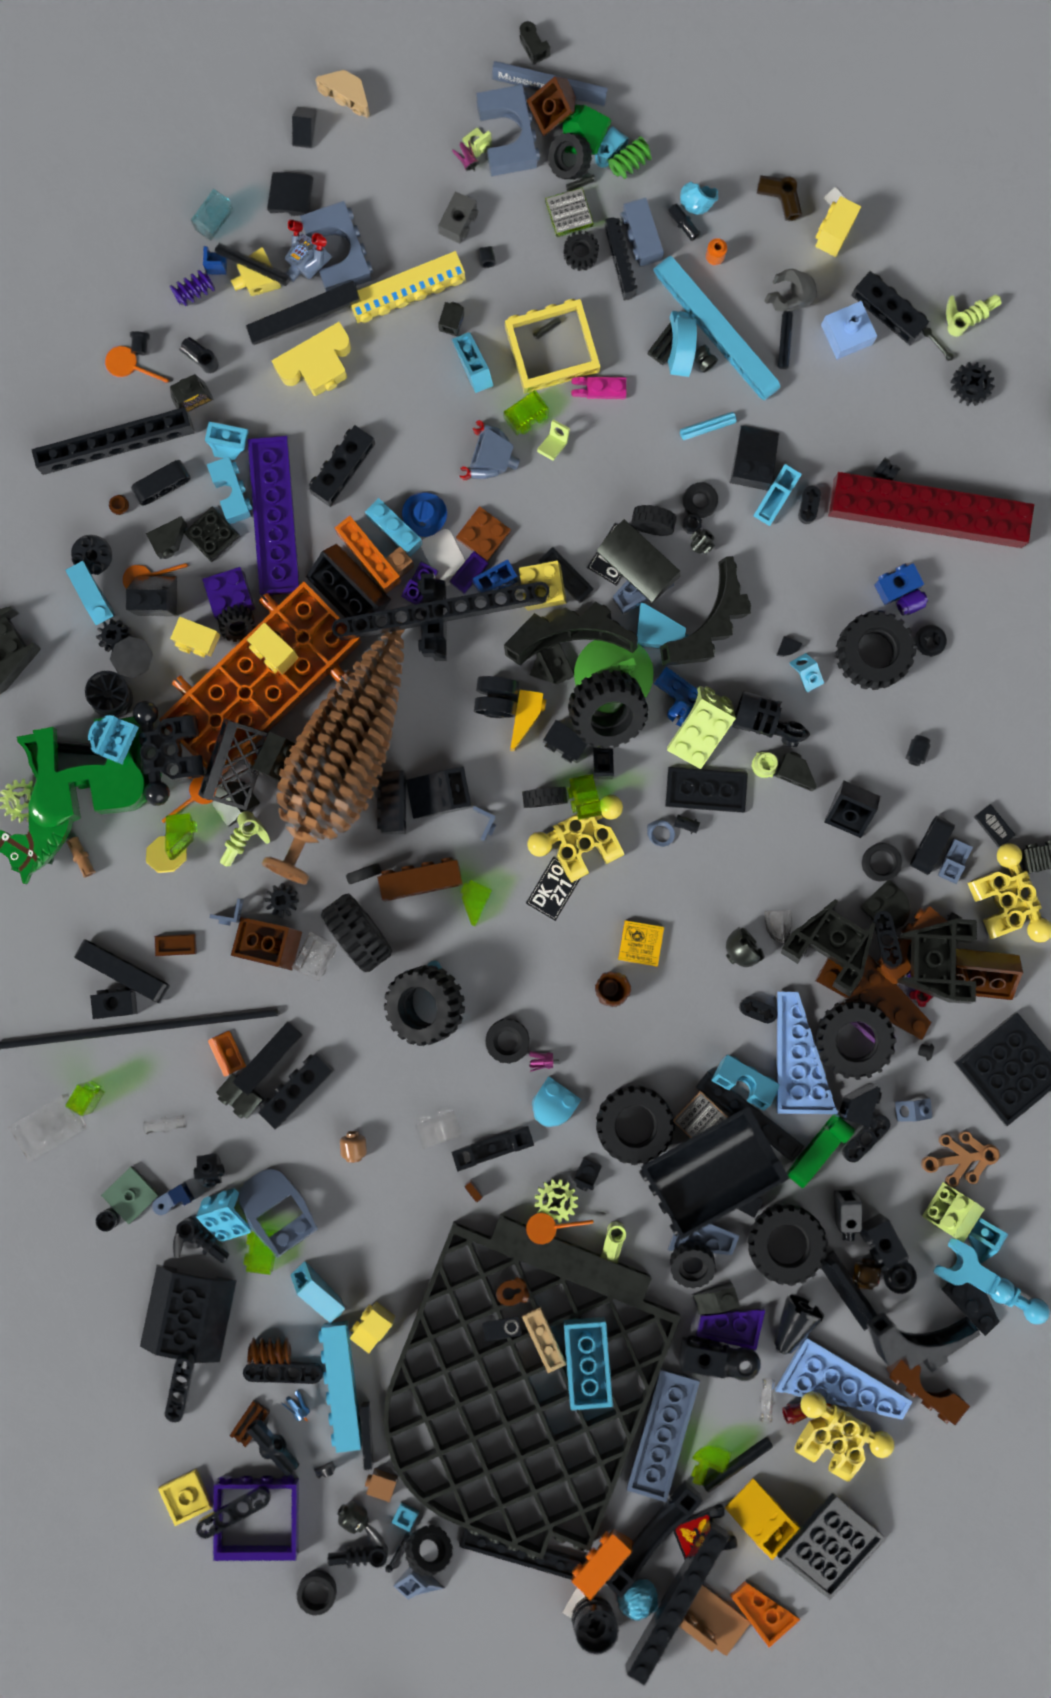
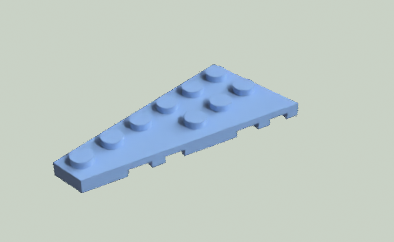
M777 992V1083L780 1085L777 1091V1113L838 1114L798 992Z
M808 1337L800 1344L775 1388L776 1392L789 1393L798 1397H802L811 1391L819 1392L825 1398L826 1403L852 1407L861 1411H870L903 1420L912 1404L911 1399Z

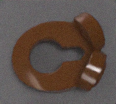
M516 1277L515 1279L504 1281L498 1287L496 1295L501 1304L512 1306L520 1302L527 1303L529 1290L527 1289L526 1282L520 1277ZM506 1288H512L513 1290L521 1289L512 1299H505L503 1297V1291Z

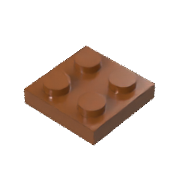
M479 506L458 533L456 539L488 562L509 535L511 529Z

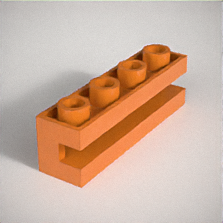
M348 516L334 527L338 536L386 594L402 582L398 573L351 516Z

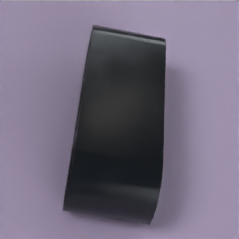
M175 460L135 482L131 489L140 505L145 506L190 481L191 477L182 461Z
M936 815L910 862V866L929 875L948 842L955 825Z

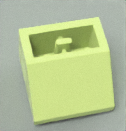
M943 1182L922 1217L964 1243L985 1209Z

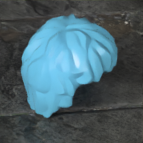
M692 181L685 184L680 192L681 204L685 206L688 212L696 215L707 212L714 202L719 199L716 188L710 189L708 186L699 187V184H695Z
M648 1579L636 1580L622 1597H617L618 1607L622 1614L634 1621L650 1616V1614L656 1612L659 1605L656 1588Z

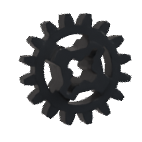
M968 362L966 367L961 365L959 371H955L950 383L955 384L951 387V391H956L953 397L959 396V403L965 400L967 406L971 402H973L974 406H977L979 401L984 403L991 396V391L995 385L990 383L995 378L989 377L992 371L986 372V365L980 368L979 362H976L974 366H972L971 362Z

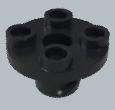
M97 535L81 536L72 546V563L75 565L84 561L91 574L99 575L111 564V547L103 538Z

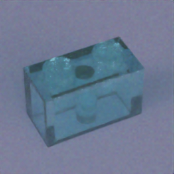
M213 189L191 218L194 229L211 241L233 212L230 199Z

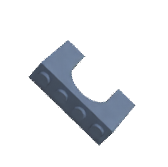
M517 85L476 93L480 121L509 118L515 121L522 131L519 138L512 144L487 149L491 177L537 168V160H540L538 147L535 148L534 146L536 133L535 129H531L530 123H533L531 110L527 111L526 105L528 103L526 100L528 99V93L523 91V86Z
M345 201L300 216L304 231L308 237L312 238L314 233L322 234L323 237L338 235L345 238L351 245L348 256L342 262L319 270L326 292L351 281H354L356 286L372 281L370 273H373L370 261L366 262L364 255H367L364 244H360L358 241V237L361 236L357 225L353 226L351 220L354 219L351 207H346Z

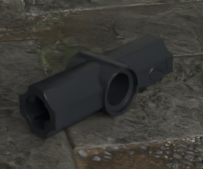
M259 1417L248 1425L246 1431L259 1445L260 1455L266 1460L271 1459L286 1477L291 1475L298 1468L299 1463L286 1449L284 1437L279 1434L274 1435Z

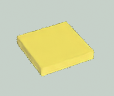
M197 1468L158 1487L174 1526L213 1508Z

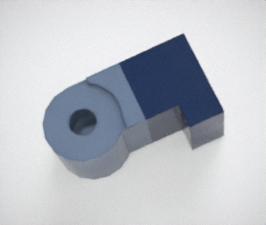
M183 1182L157 1198L152 1204V1209L157 1215H165L177 1203L182 1202L185 1206L195 1198L186 1182Z

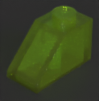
M190 813L166 815L165 851L169 860H174L194 841L197 823L193 821Z
M472 880L469 883H464L460 893L463 894L462 901L470 923L476 926L492 890Z

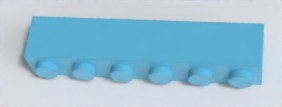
M348 1321L323 1324L318 1335L319 1342L323 1343L324 1351H321L322 1364L326 1365V1371L323 1376L324 1383L328 1384L329 1392H326L327 1405L331 1406L329 1425L333 1426L334 1431L331 1434L332 1447H336V1453L361 1450L362 1432Z

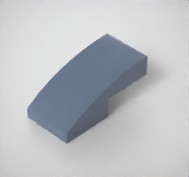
M953 838L938 876L957 884L965 868L964 864L973 847Z

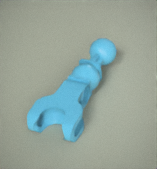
M950 1239L948 1247L956 1253V1264L951 1268L936 1265L933 1272L937 1276L954 1285L970 1283L986 1294H989L997 1303L1009 1307L1017 1306L1023 1310L1024 1317L1032 1324H1042L1049 1319V1306L1042 1299L1033 1298L1029 1300L1020 1295L1021 1289L1015 1287L1009 1279L1001 1278L978 1262L975 1249L957 1239Z

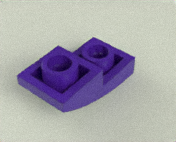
M421 561L401 597L415 605L420 604L423 600L421 592H418V580H421V574L434 573L436 577L439 571Z

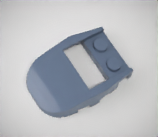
M274 1169L263 1170L242 1185L238 1196L240 1208L251 1230L254 1231L265 1246L272 1250L276 1258L318 1230L302 1194L280 1171ZM291 1195L303 1214L268 1237L257 1221V1218Z

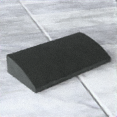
M625 519L615 527L596 550L601 557L651 603L655 602L680 578V570Z

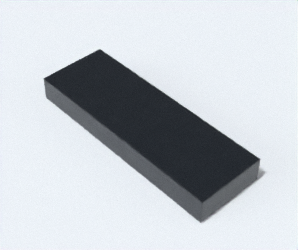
M552 547L538 562L542 564L558 561L561 565L564 588L581 603L594 588Z
M370 1401L363 1402L360 1407L363 1468L365 1470H372L374 1462Z

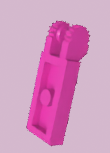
M626 377L572 378L571 383L573 385H587V390L573 389L571 391L573 397L626 399Z

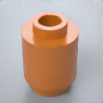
M715 238L709 242L706 259L711 265H719L724 261L727 252L726 242L720 238Z

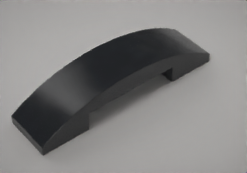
M526 1126L475 1142L451 1153L458 1172L476 1166L479 1163L535 1145L529 1127Z

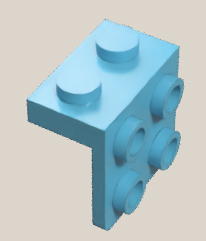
M235 1188L203 1198L196 1216L216 1239L221 1242L249 1234L251 1231L245 1220L234 1210L239 1195Z

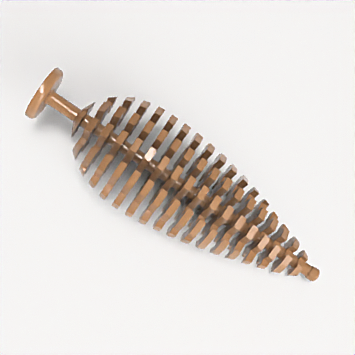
M405 629L393 631L392 633L387 632L381 636L382 641H375L371 645L372 650L365 652L362 655V661L356 662L353 665L355 672L353 673L348 670L344 674L348 684L344 683L343 679L338 680L335 684V689H331L327 694V699L322 700L319 704V709L314 711L311 720L305 725L301 735L299 734L296 738V745H292L289 750L291 755L289 758L286 757L284 761L286 766L284 770H280L281 780L277 785L278 790L284 793H277L276 798L278 804L288 811L287 814L281 808H278L280 818L284 822L293 824L295 827H286L294 839L284 861L273 857H265L263 859L262 865L270 871L291 881L307 884L309 876L301 869L295 867L305 843H319L316 838L322 840L325 837L330 840L337 838L338 835L332 830L333 827L336 828L338 833L348 831L351 828L350 824H354L360 818L359 814L361 811H366L369 805L366 803L367 798L372 800L374 792L371 789L373 786L378 787L379 780L376 778L377 775L382 776L383 768L381 765L382 762H386L387 757L385 754L390 748L388 741L391 740L393 734L390 728L394 726L395 718L393 715H396L397 712L395 701L398 702L399 692L394 688V685L401 687V679L396 676H398V673L402 674L403 669L402 665L398 663H402L404 660V653L400 649H404V640L401 638V635Z

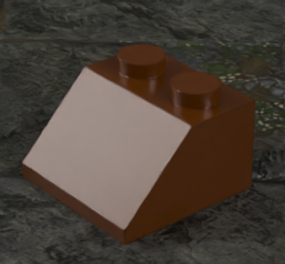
M554 76L526 100L543 136H546L574 113L576 96L568 79Z

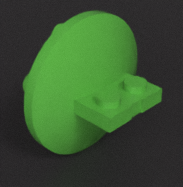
M593 640L581 651L577 658L574 669L575 685H580L582 683L581 680L585 677H591V674L595 672L599 674L603 670H609V672L617 670L621 674L625 672L632 678H635L645 698L651 690L654 677L653 665L648 653L640 644H638L635 652L631 653L615 644ZM606 703L600 706L597 711L613 714L621 708L623 703Z

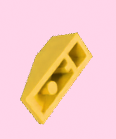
M526 690L519 691L510 751L517 749L540 717L541 711H545L547 699H543V693Z

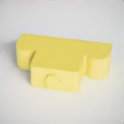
M337 322L271 361L285 385L294 386L299 383L300 377H303L312 394L318 396L326 390L331 391L335 389L337 384L347 379L345 368L338 356H347L351 351V344L341 323Z

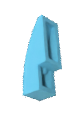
M785 464L753 516L770 526L802 474Z

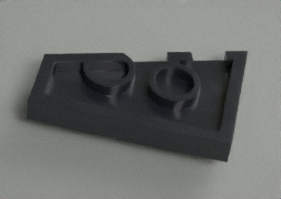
M948 1282L941 1289L984 1336L1000 1322L987 1294L970 1283L954 1285Z

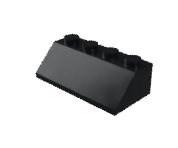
M337 543L321 552L306 575V578L345 618L384 611L392 600ZM360 622L357 625L358 630H364L367 627L366 622Z

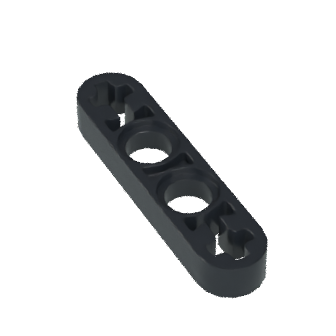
M188 1352L180 1353L174 1364L165 1408L166 1419L174 1423L181 1421L185 1413L195 1367V1357ZM184 1361L187 1362L186 1369H182ZM177 1377H184L187 1382H180L177 1380ZM173 1393H180L183 1398H176ZM174 1406H178L176 1413L173 1410Z
M252 1361L250 1364L247 1363L243 1369V1376L247 1381L265 1383L316 1384L322 1379L324 1373L320 1364L306 1362H290V1365L284 1362L280 1365L279 1362L271 1364L268 1361L267 1364H263L260 1361L259 1364H254V1361ZM262 1366L265 1367L264 1377H261V1372H257L254 1376H251V1373L248 1372L251 1367H254L255 1371H261ZM276 1367L279 1371L278 1376L270 1377L268 1375V1368ZM290 1368L298 1369L299 1376L297 1378H291L288 1375ZM303 1368H306L305 1372H311L314 1368L319 1373L316 1378H312V1374H305V1378H302Z
M265 1486L257 1487L204 1516L196 1526L197 1535L202 1539L210 1538L265 1508L271 1499L270 1490ZM258 1493L261 1495L265 1494L264 1502L259 1499L254 1503L255 1507H253L252 1501L258 1497ZM245 1502L248 1505V1511L240 1512L237 1504ZM222 1512L228 1513L230 1521L226 1523L221 1522L219 1514ZM213 1520L215 1521V1524L210 1527L209 1532L206 1529H201L203 1523L207 1526Z

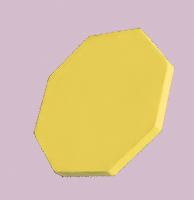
M175 835L159 836L146 848V863L157 873L174 872L187 860V845Z

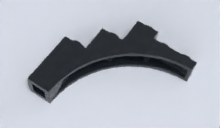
M884 1312L866 1323L875 1350L888 1367L902 1359L910 1370L923 1362L931 1372H934L949 1362L947 1358L949 1355L980 1336L979 1329L967 1316L948 1327L927 1333L901 1331Z

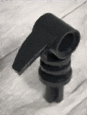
M185 1218L177 1225L173 1240L175 1258H180L185 1241H189L191 1244L197 1243L196 1248H203L202 1254L206 1255L208 1252L221 1263H224L230 1254L216 1243V1237L211 1239L209 1238L210 1233L205 1235L203 1228L199 1230L198 1223L194 1218ZM184 1223L191 1226V1233H186L183 1230Z
M367 1524L365 1531L371 1541L369 1546H363V1550H360L359 1547L353 1550L351 1546H347L346 1551L328 1553L327 1562L329 1566L347 1564L348 1569H351L353 1564L360 1567V1563L367 1566V1562H369L371 1566L380 1568L385 1565L389 1550L379 1532ZM376 1551H380L383 1553L384 1556L382 1558H377L374 1556L373 1553Z

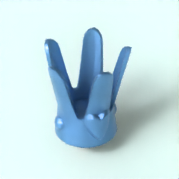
M296 1390L300 1407L290 1397H286V1401L293 1411L284 1403L281 1404L294 1414V1418L297 1421L303 1418L308 1421L306 1416L310 1413V1410L306 1407L300 1392Z

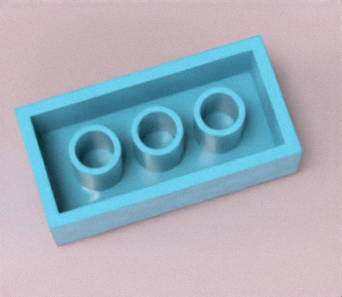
M605 1317L564 1320L571 1410L612 1407Z

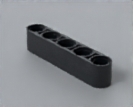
M86 939L82 941L74 956L77 960L159 1004L170 987L168 983Z

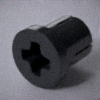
M131 331V353L141 356L147 355V343L150 339V334Z

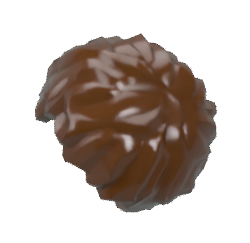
M613 971L602 973L597 980V984H595L596 996L599 1002L605 1006H621L627 1000V997L630 996L631 985L627 976Z

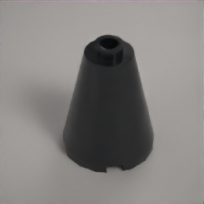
M788 1295L784 1303L774 1340L776 1349L782 1354L793 1353L824 1318L823 1312L816 1305L812 1308L808 1305L810 1301L799 1295Z

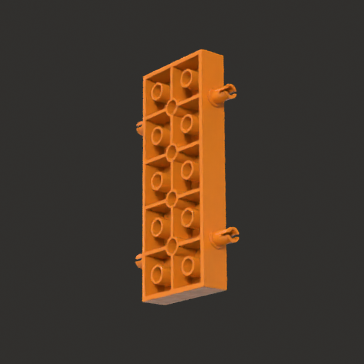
M305 582L300 584L279 605L268 593L264 594L263 596L268 603L262 597L259 603L270 614L197 684L191 687L181 675L176 679L182 685L176 680L172 682V685L183 694V697L159 721L188 715L196 716L199 736L184 739L180 742L193 756H202L203 766L206 769L224 718L268 733L327 675H331L337 682L341 679L340 677L345 680V672L339 667V664L362 642L360 638L339 640L332 631V625L341 618ZM263 623L270 627L299 657L283 675L279 671L274 673L263 662L265 660L264 657L260 660L249 649L251 644L247 639ZM340 626L337 633L344 634L347 631V626ZM172 725L167 726L166 728L172 733ZM236 729L234 736L237 742L247 737L244 729ZM258 735L252 738L254 744L264 736ZM249 740L239 745L243 754L253 750ZM237 747L230 749L228 753L231 761L241 756ZM253 753L245 758L252 766L257 756L256 753ZM230 766L222 770V776L231 768Z

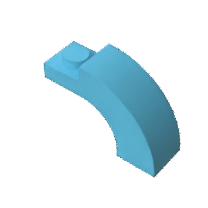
M672 311L670 322L673 341L668 359L670 375L689 377L696 351V320L691 318L690 313Z

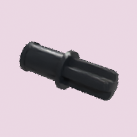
M678 204L672 205L668 211L678 223V228H682L690 238V241L695 240L700 235V231L691 222V217L687 216Z

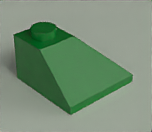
M575 104L574 113L562 122L563 133H575L585 137L586 141L590 144V149H592L591 155H596L612 120L586 105ZM568 146L564 149L565 153L577 154L573 146Z

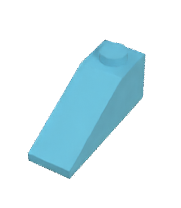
M468 332L453 338L452 342L474 392L477 393L492 387L493 382L489 368L471 333Z
M84 561L65 570L95 625L114 616L113 609Z

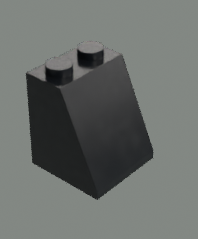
M136 576L126 589V610L137 616H177V576Z

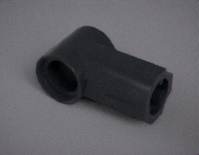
M190 336L183 340L179 348L181 353L199 365L206 373H214L218 369L219 363L211 350L204 348ZM207 359H212L211 362L204 364Z

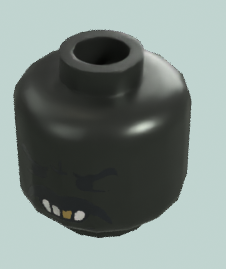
M350 1501L346 1505L342 1504L337 1512L339 1526L351 1534L362 1532L369 1521L367 1510L355 1501Z

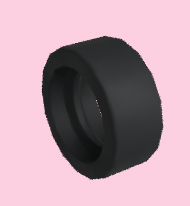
M881 843L868 848L863 854L861 863L863 871L869 878L882 882L891 880L898 875L902 867V858L895 847L890 844ZM877 851H886L893 858V867L886 874H878L871 868V857Z
M321 1570L307 1573L301 1579L296 1593L299 1607L305 1613L312 1616L328 1612L333 1606L337 1594V1585L334 1578ZM319 1581L327 1586L329 1596L324 1603L313 1604L306 1599L305 1588L309 1583Z

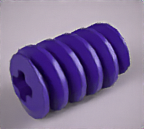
M197 270L198 277L193 273L190 274L191 281L186 277L183 278L184 285L177 281V289L170 285V289L179 305L182 303L187 307V299L194 303V295L201 299V292L208 295L207 288H210L213 292L215 291V287L206 271L203 273Z

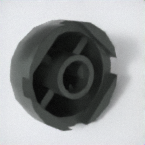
M738 927L726 940V950L728 952L726 957L732 964L736 963L745 968L754 966L764 959V953L761 947L757 950L755 945L757 941L744 928L740 929Z

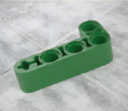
M832 1115L787 1171L789 1178L799 1187L804 1188L841 1142L846 1143L852 1137L855 1128L839 1115Z

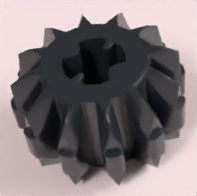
M110 619L109 625L104 621L102 623L104 628H97L101 634L97 635L96 639L101 640L98 645L105 647L104 650L109 652L113 649V645L116 642L131 636V634L127 632L129 627L123 625L122 621L118 620L115 622V620ZM113 633H115V636H116V638H115L114 640L112 639L113 637L111 636Z
M283 883L280 884V890L276 885L272 886L274 893L267 891L271 899L265 898V902H271L266 909H273V916L279 911L280 918L284 917V911L288 916H291L290 908L296 911L297 907L293 903H299L300 901L299 899H293V897L297 896V891L290 893L293 887L289 885L285 890V884ZM285 896L286 904L279 905L280 901H278V898Z

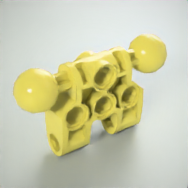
M606 795L600 799L597 808L593 810L587 808L554 825L553 831L549 833L540 831L533 833L527 841L528 850L534 856H546L551 851L552 844L560 841L561 844L556 856L569 881L572 883L588 875L589 872L581 854L592 850L593 847L598 849L606 864L624 856V852L612 828L597 823L602 818L607 820L617 819L623 811L622 801L615 795ZM577 820L580 823L578 831H573L570 828L571 821ZM599 829L606 830V839L601 840L598 838L597 832ZM587 838L590 845L587 849L580 847V839ZM564 847H569L572 850L570 858L562 856L561 852Z
M1003 844L997 851V861L1004 868H1008L1011 876L1001 872H992L967 883L975 902L991 896L995 897V904L999 908V913L983 919L990 939L1022 928L1027 915L1030 921L1027 927L1030 939L1038 943L1046 942L1051 938V923L1041 917L1039 910L1042 907L1036 895V889L1032 885L1027 871H1022L1020 867L1022 851L1015 844ZM997 876L1001 877L1002 879V885L1000 887H997L994 884V880ZM1024 887L1029 892L1026 898L1021 896V890ZM1005 895L1010 898V903L1007 906L1002 903V898ZM1013 913L1018 918L1015 924L1010 922V916Z
M811 1391L802 1396L801 1410L807 1417L813 1418V1420L808 1422L795 1444L796 1453L812 1462H816L826 1449H830L834 1456L829 1463V1472L846 1482L852 1480L866 1460L862 1447L865 1442L869 1444L871 1453L876 1457L886 1458L893 1453L895 1448L894 1440L887 1432L877 1431L873 1433L868 1424L854 1417L850 1412L844 1411L835 1405L827 1406L825 1398L819 1392ZM851 1423L849 1426L844 1427L845 1424ZM823 1430L821 1433L816 1434L817 1431Z

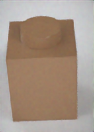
M401 546L385 558L400 578L414 568L412 559Z
M374 1468L373 1474H368L365 1486L368 1487L366 1494L390 1502L398 1476Z

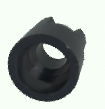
M492 246L479 248L481 267L491 268L495 266L496 260Z

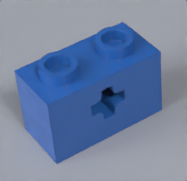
M508 559L473 578V583L479 593L507 588L518 582V576Z

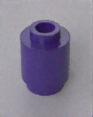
M917 589L900 597V600L896 601V605L901 615H910L926 608L928 598L925 592Z

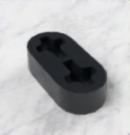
M808 486L802 494L798 518L803 524H811L817 517L821 491L816 486ZM810 491L816 496L811 503L809 502L810 497L807 495ZM808 507H810V514L813 515L809 519L803 514Z
M744 998L739 1003V1010L743 1015L769 1024L774 1022L777 1017L776 1010L772 1006L755 999ZM752 1002L751 1006L757 1008L756 1012L749 1010L748 1013L745 1012L744 1003ZM770 1009L772 1017L765 1020V1016L760 1014L759 1011Z

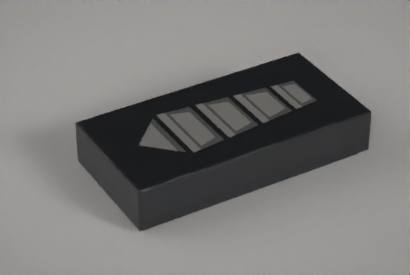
M988 804L973 816L998 848L1016 835L991 804Z

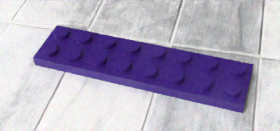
M288 437L248 439L260 596L266 593L269 595L290 594L300 584Z

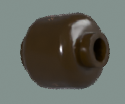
M863 1258L862 1262L855 1263L854 1283L858 1284V1288L874 1290V1287H877L880 1283L881 1268L875 1264V1260Z

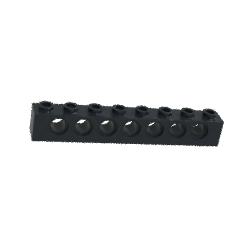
M183 407L34 448L31 451L36 468L42 475L194 434L195 432L190 414Z

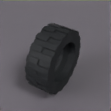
M562 133L551 142L548 150V160L553 174H556L558 178L576 180L587 173L591 166L592 149H590V144L586 141L585 137L575 133ZM568 146H573L577 151L576 163L571 167L566 166L563 162V152Z
M641 505L634 508L631 526L646 534L669 536L674 533L677 516L665 508Z
M566 787L540 788L522 792L524 808L568 803Z
M501 1019L489 1028L485 1038L486 1049L493 1059L500 1063L511 1064L517 1062L528 1051L530 1044L528 1031L517 1020ZM504 1031H511L517 1036V1046L511 1051H504L498 1045V1037Z
M686 1241V1243H681L678 1247H675L670 1255V1268L673 1279L679 1285L695 1289L696 1287L700 1288L705 1284L707 1285L714 1278L716 1272L714 1254L704 1243ZM689 1257H698L702 1260L703 1266L697 1272H687L683 1268L684 1260Z
M426 1525L409 1536L410 1538L406 1541L405 1558L409 1563V1567L415 1573L420 1574V1576L429 1577L443 1571L450 1564V1559L453 1556V1545H451L450 1537L439 1526ZM425 1540L433 1541L438 1548V1555L434 1561H426L420 1554V1545Z

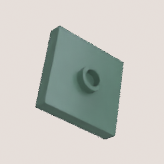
M131 1166L101 1196L128 1224H131L159 1194Z

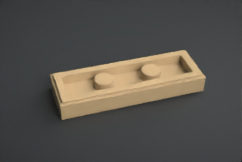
M541 1306L523 1314L522 1318L547 1372L550 1373L567 1365Z

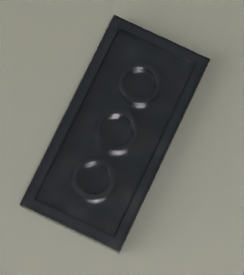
M668 767L665 807L745 813L748 773Z

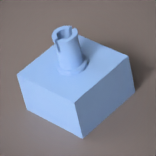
M862 301L826 315L821 324L837 360L873 345L877 338V334Z

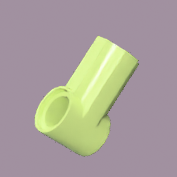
M613 1221L608 1225L607 1235L600 1256L615 1263H618L623 1241L626 1238V1231L621 1222ZM619 1228L622 1230V1233L619 1236H613L611 1234L612 1230Z

